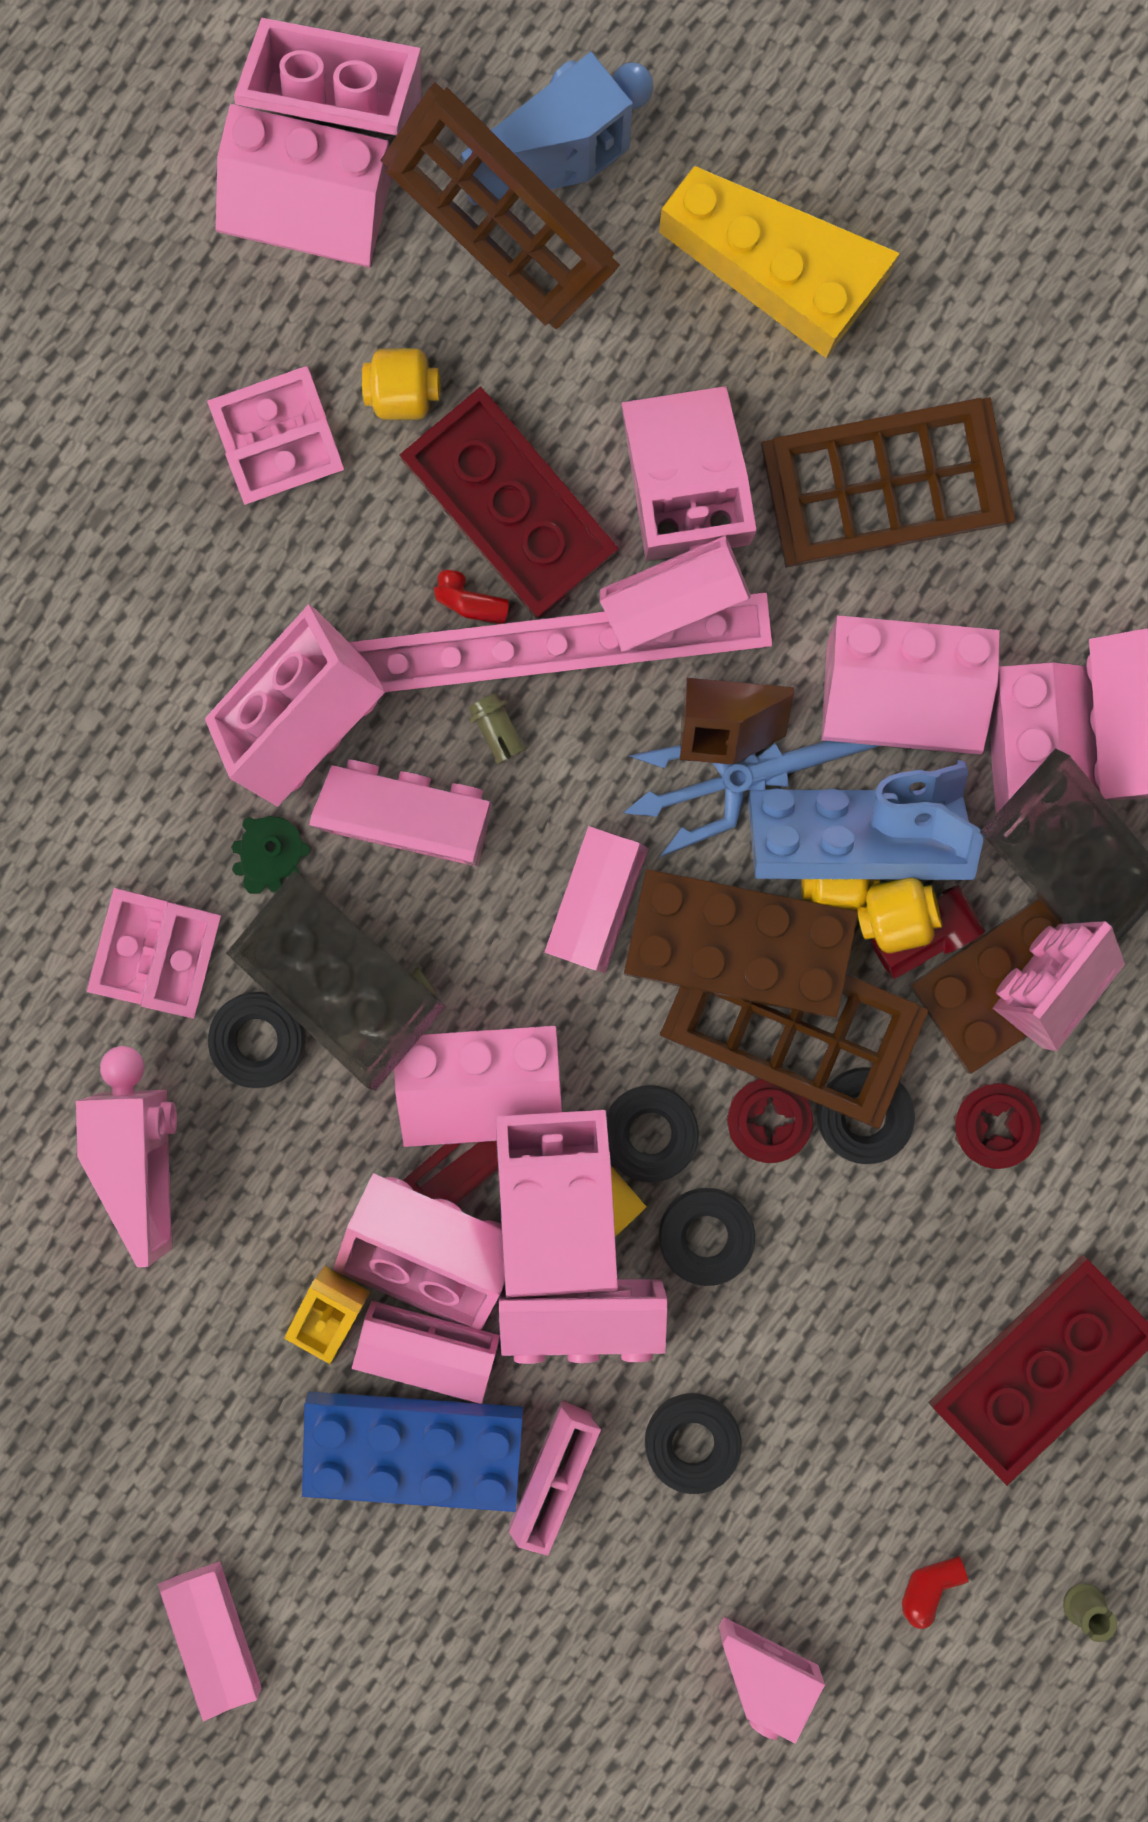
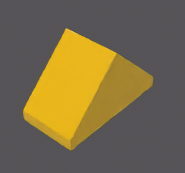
M324 1266L309 1287L284 1339L331 1364L371 1291Z

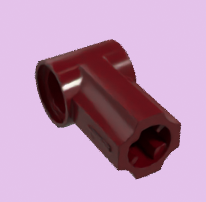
M959 884L943 891V896L937 898L942 927L935 929L934 938L931 943L895 953H886L880 949L875 938L869 939L874 952L891 979H896L941 952L943 954L953 952L986 932Z

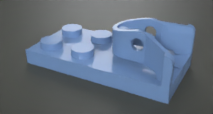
M957 760L956 765L931 772L915 770L890 775L879 783L876 790H750L749 820L755 879H905L913 877L918 880H975L983 845V835L981 830L968 820L963 797L968 776L966 762ZM916 782L925 784V787L921 790H911L909 788Z

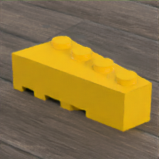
M696 166L691 169L661 209L660 234L825 358L829 356L890 276L900 255L899 252Z

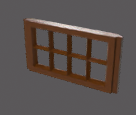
M436 82L432 84L380 159L388 167L385 172L545 326L549 323L557 330L620 266L613 258L615 253L448 87L443 90ZM445 125L473 151L464 164L436 139ZM425 153L452 179L443 191L417 166ZM482 162L509 187L500 200L473 175ZM461 189L488 214L479 226L453 201ZM519 197L546 223L536 235L509 210ZM497 223L523 248L514 260L488 235ZM555 233L581 258L571 270L545 246ZM532 258L558 282L549 293L523 269Z
M991 397L976 398L780 436L772 440L762 441L761 443L785 568L984 530L1015 522ZM964 422L971 461L938 467L930 429ZM918 431L926 470L893 476L885 438ZM873 440L881 479L847 485L840 446ZM828 449L835 488L802 494L794 455ZM974 472L981 510L948 516L940 478ZM928 480L936 519L902 525L895 487ZM883 489L890 528L857 534L849 495ZM837 498L845 537L812 543L804 504Z
M846 974L842 994L848 996V1000L832 1034L802 1021L803 1012L792 1010L790 1015H787L764 1004L713 994L742 1007L727 1043H723L695 1031L709 995L712 993L680 987L660 1032V1036L879 1130L929 1009ZM860 1002L893 1015L878 1052L845 1039ZM753 1012L785 1025L770 1062L738 1049ZM797 1030L829 1044L814 1081L782 1068ZM840 1049L873 1062L858 1100L825 1086Z

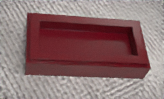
M497 1141L476 1143L430 1180L419 1186L417 1182L462 1143L444 1144L402 1181L410 1185L413 1191L431 1199H445L458 1204L498 1169Z

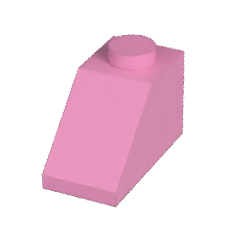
M723 1617L719 1625L722 1644L749 1724L758 1733L769 1739L777 1740L781 1736L796 1744L825 1686L819 1665Z

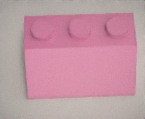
M261 18L234 93L235 104L397 136L421 101V48Z
M230 104L217 156L216 232L370 268L392 178L385 172L388 167L380 161L389 148V141Z
M308 604L205 717V721L229 778L278 807L291 792L296 791L302 786L306 776L320 761L339 746L342 738L363 716H366L374 709L377 701L385 691L370 664L315 608Z
M837 615L827 640L822 740L981 755L985 747L998 684L1000 630Z
M1148 628L1089 639L1090 655L1088 656L1086 667L1093 689L1094 707L1091 711L1090 723L1096 735L1097 761L1094 767V777L1097 786L1100 788V799L1129 800L1148 798Z
M1041 663L999 667L998 684L989 723L997 833L1104 825L1103 801L1100 799V788L1097 786L1094 777L1097 745L1096 735L1090 723V715L1094 707L1093 689L1086 666Z
M350 759L347 761L346 768L331 765L312 812L310 826L332 834L479 866L492 809L490 801L482 800L483 790L452 783L450 792L429 788L431 778L400 771L398 780L377 776L379 766Z
M556 1026L392 1037L395 1094L404 1147L497 1141L496 1116L562 1112Z
M373 1173L347 1226L333 1271L443 1320L481 1330L505 1284L502 1224L490 1220L481 1221L463 1213L456 1204L448 1200L431 1199L413 1191L410 1185L398 1178H383Z
M617 1279L618 1289L615 1291L506 1298L504 1284L499 1297L502 1356H514V1362L522 1364L546 1361V1355H567V1360L574 1363L599 1361V1354H621V1360L626 1362L653 1360V1354H665L667 1296L662 1279Z

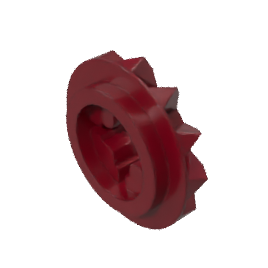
M761 1079L748 1082L732 1097L726 1118L730 1137L736 1147L747 1157L762 1163H778L795 1156L807 1143L813 1126L812 1110L807 1099ZM768 1097H771V1104L774 1105L776 1114L784 1115L785 1118H792V1122H784L774 1127V1134H771V1143H767V1135L762 1125L755 1124L753 1121H747V1118H755V1115L764 1114L765 1105H768Z
M1004 1083L980 1085L979 1088L962 1098L958 1112L953 1117L956 1132L955 1140L969 1159L987 1168L1004 1169L1021 1163L1032 1153L1040 1136V1116L1033 1101L1020 1089ZM1011 1107L1012 1109L1006 1114L1008 1117L1004 1125L1014 1139L1011 1141L1006 1137L994 1134L981 1143L986 1137L985 1133L988 1130L987 1123L983 1121L984 1117L980 1115L981 1111L998 1117L1003 1112H1007Z

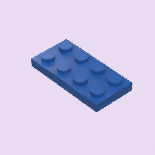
M308 1391L304 1403L302 1497L516 1512L523 1407Z

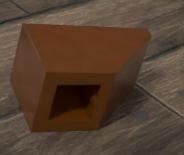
M687 678L681 718L680 760L734 765L782 739L787 734L794 687Z

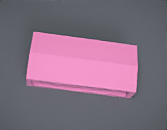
M725 535L600 589L599 601L623 652L751 598V595Z
M588 826L544 953L606 974L649 848L641 843Z
M371 1300L363 1322L352 1369L482 1404L500 1335Z
M563 1400L560 1402L509 1527V1533L519 1548L546 1556L551 1551L601 1431L592 1419L591 1412ZM576 1428L578 1429V1431L575 1435V1438L570 1447L565 1462L562 1466V1469H559L558 1467L560 1465V1462L563 1458V1455L568 1446L573 1431ZM550 1487H553L539 1524L535 1527L534 1524Z
M221 1562L175 1576L157 1584L203 1722L230 1709L256 1701L262 1687Z

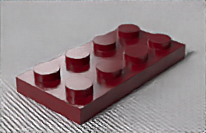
M481 386L399 454L401 461L536 620L541 619L618 554L619 548Z
M1081 1255L928 1403L1001 1481L1008 1486L1148 1351V1321L1088 1258Z

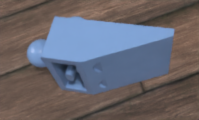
M591 51L577 63L575 60H570L563 64L554 73L548 86L491 131L549 189L588 182L629 150L632 109H638L649 101L653 92V79L646 67L635 62L621 65L611 76ZM470 148L461 153L462 164L472 154L473 151ZM484 162L473 173L499 200L509 189ZM467 194V198H468L469 201L473 204V206H474V205H478V204Z

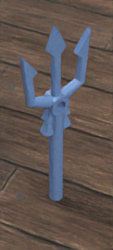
M822 741L781 754L776 743H774L758 757L754 753L738 764L712 763L721 777L658 796L649 791L623 813L657 817L661 808L725 789L724 818L692 831L681 827L661 853L660 858L735 828L745 790L765 791V785L788 787L787 774L879 746ZM680 745L629 755V757L665 769L668 761L680 758Z

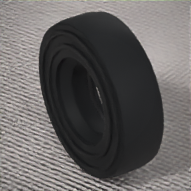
M266 992L245 993L226 1002L214 1016L208 1033L209 1053L216 1068L231 1082L247 1088H265L286 1079L298 1067L306 1046L305 1028L298 1012L283 998ZM252 1019H261L270 1023L277 1034L278 1041L274 1053L262 1061L248 1059L240 1052L237 1045L239 1029L244 1023Z
M860 1067L847 1070L835 1077L827 1087L856 1098L860 1095L870 1068ZM899 1081L886 1112L885 1123L882 1129L874 1135L859 1136L854 1134L847 1126L845 1115L819 1104L817 1121L824 1141L840 1157L857 1164H877L892 1158L905 1147L913 1132L915 1110L909 1092Z
M655 1085L639 1086L619 1096L607 1111L606 1121L610 1161L627 1177L647 1183L665 1181L683 1171L692 1160L699 1139L697 1120L688 1103L674 1091ZM646 1113L661 1115L668 1121L671 1127L669 1144L664 1150L656 1154L639 1152L634 1148L629 1137L630 1127L634 1120Z
M698 1188L680 1195L668 1206L659 1226V1244L664 1260L677 1276L692 1284L714 1286L730 1281L745 1269L754 1252L755 1228L748 1211L737 1198L719 1189ZM703 1216L719 1219L726 1226L728 1233L724 1249L712 1257L696 1255L689 1249L686 1243L688 1227L694 1220Z
M687 1393L667 1400L654 1412L645 1433V1450L651 1469L665 1485L686 1494H702L715 1490L731 1477L740 1460L742 1441L735 1418L721 1402L707 1395ZM686 1424H701L709 1429L714 1437V1446L711 1454L701 1462L688 1463L682 1461L673 1451V1437L677 1430Z

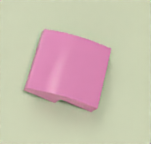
M308 366L207 401L244 505L345 470Z
M113 887L86 991L140 1004L141 1007L194 1019L221 915Z

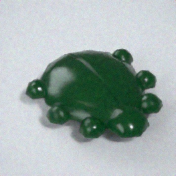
M266 816L259 819L251 817L243 819L242 826L246 832L243 834L242 840L234 841L231 846L233 853L240 855L241 861L233 865L232 871L237 876L245 875L242 886L249 894H260L266 885L272 893L279 892L282 888L280 879L285 876L290 880L298 877L299 871L296 865L300 857H307L310 853V847L302 842L298 829L284 818Z

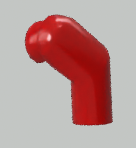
M442 570L437 576L438 585L433 587L434 596L438 603L467 619L504 624L508 613V599L465 591L463 589L466 584V577L463 573L453 570Z
M960 1556L919 1568L911 1574L902 1598V1612L909 1624L914 1628L926 1629L933 1624L944 1590L969 1583Z

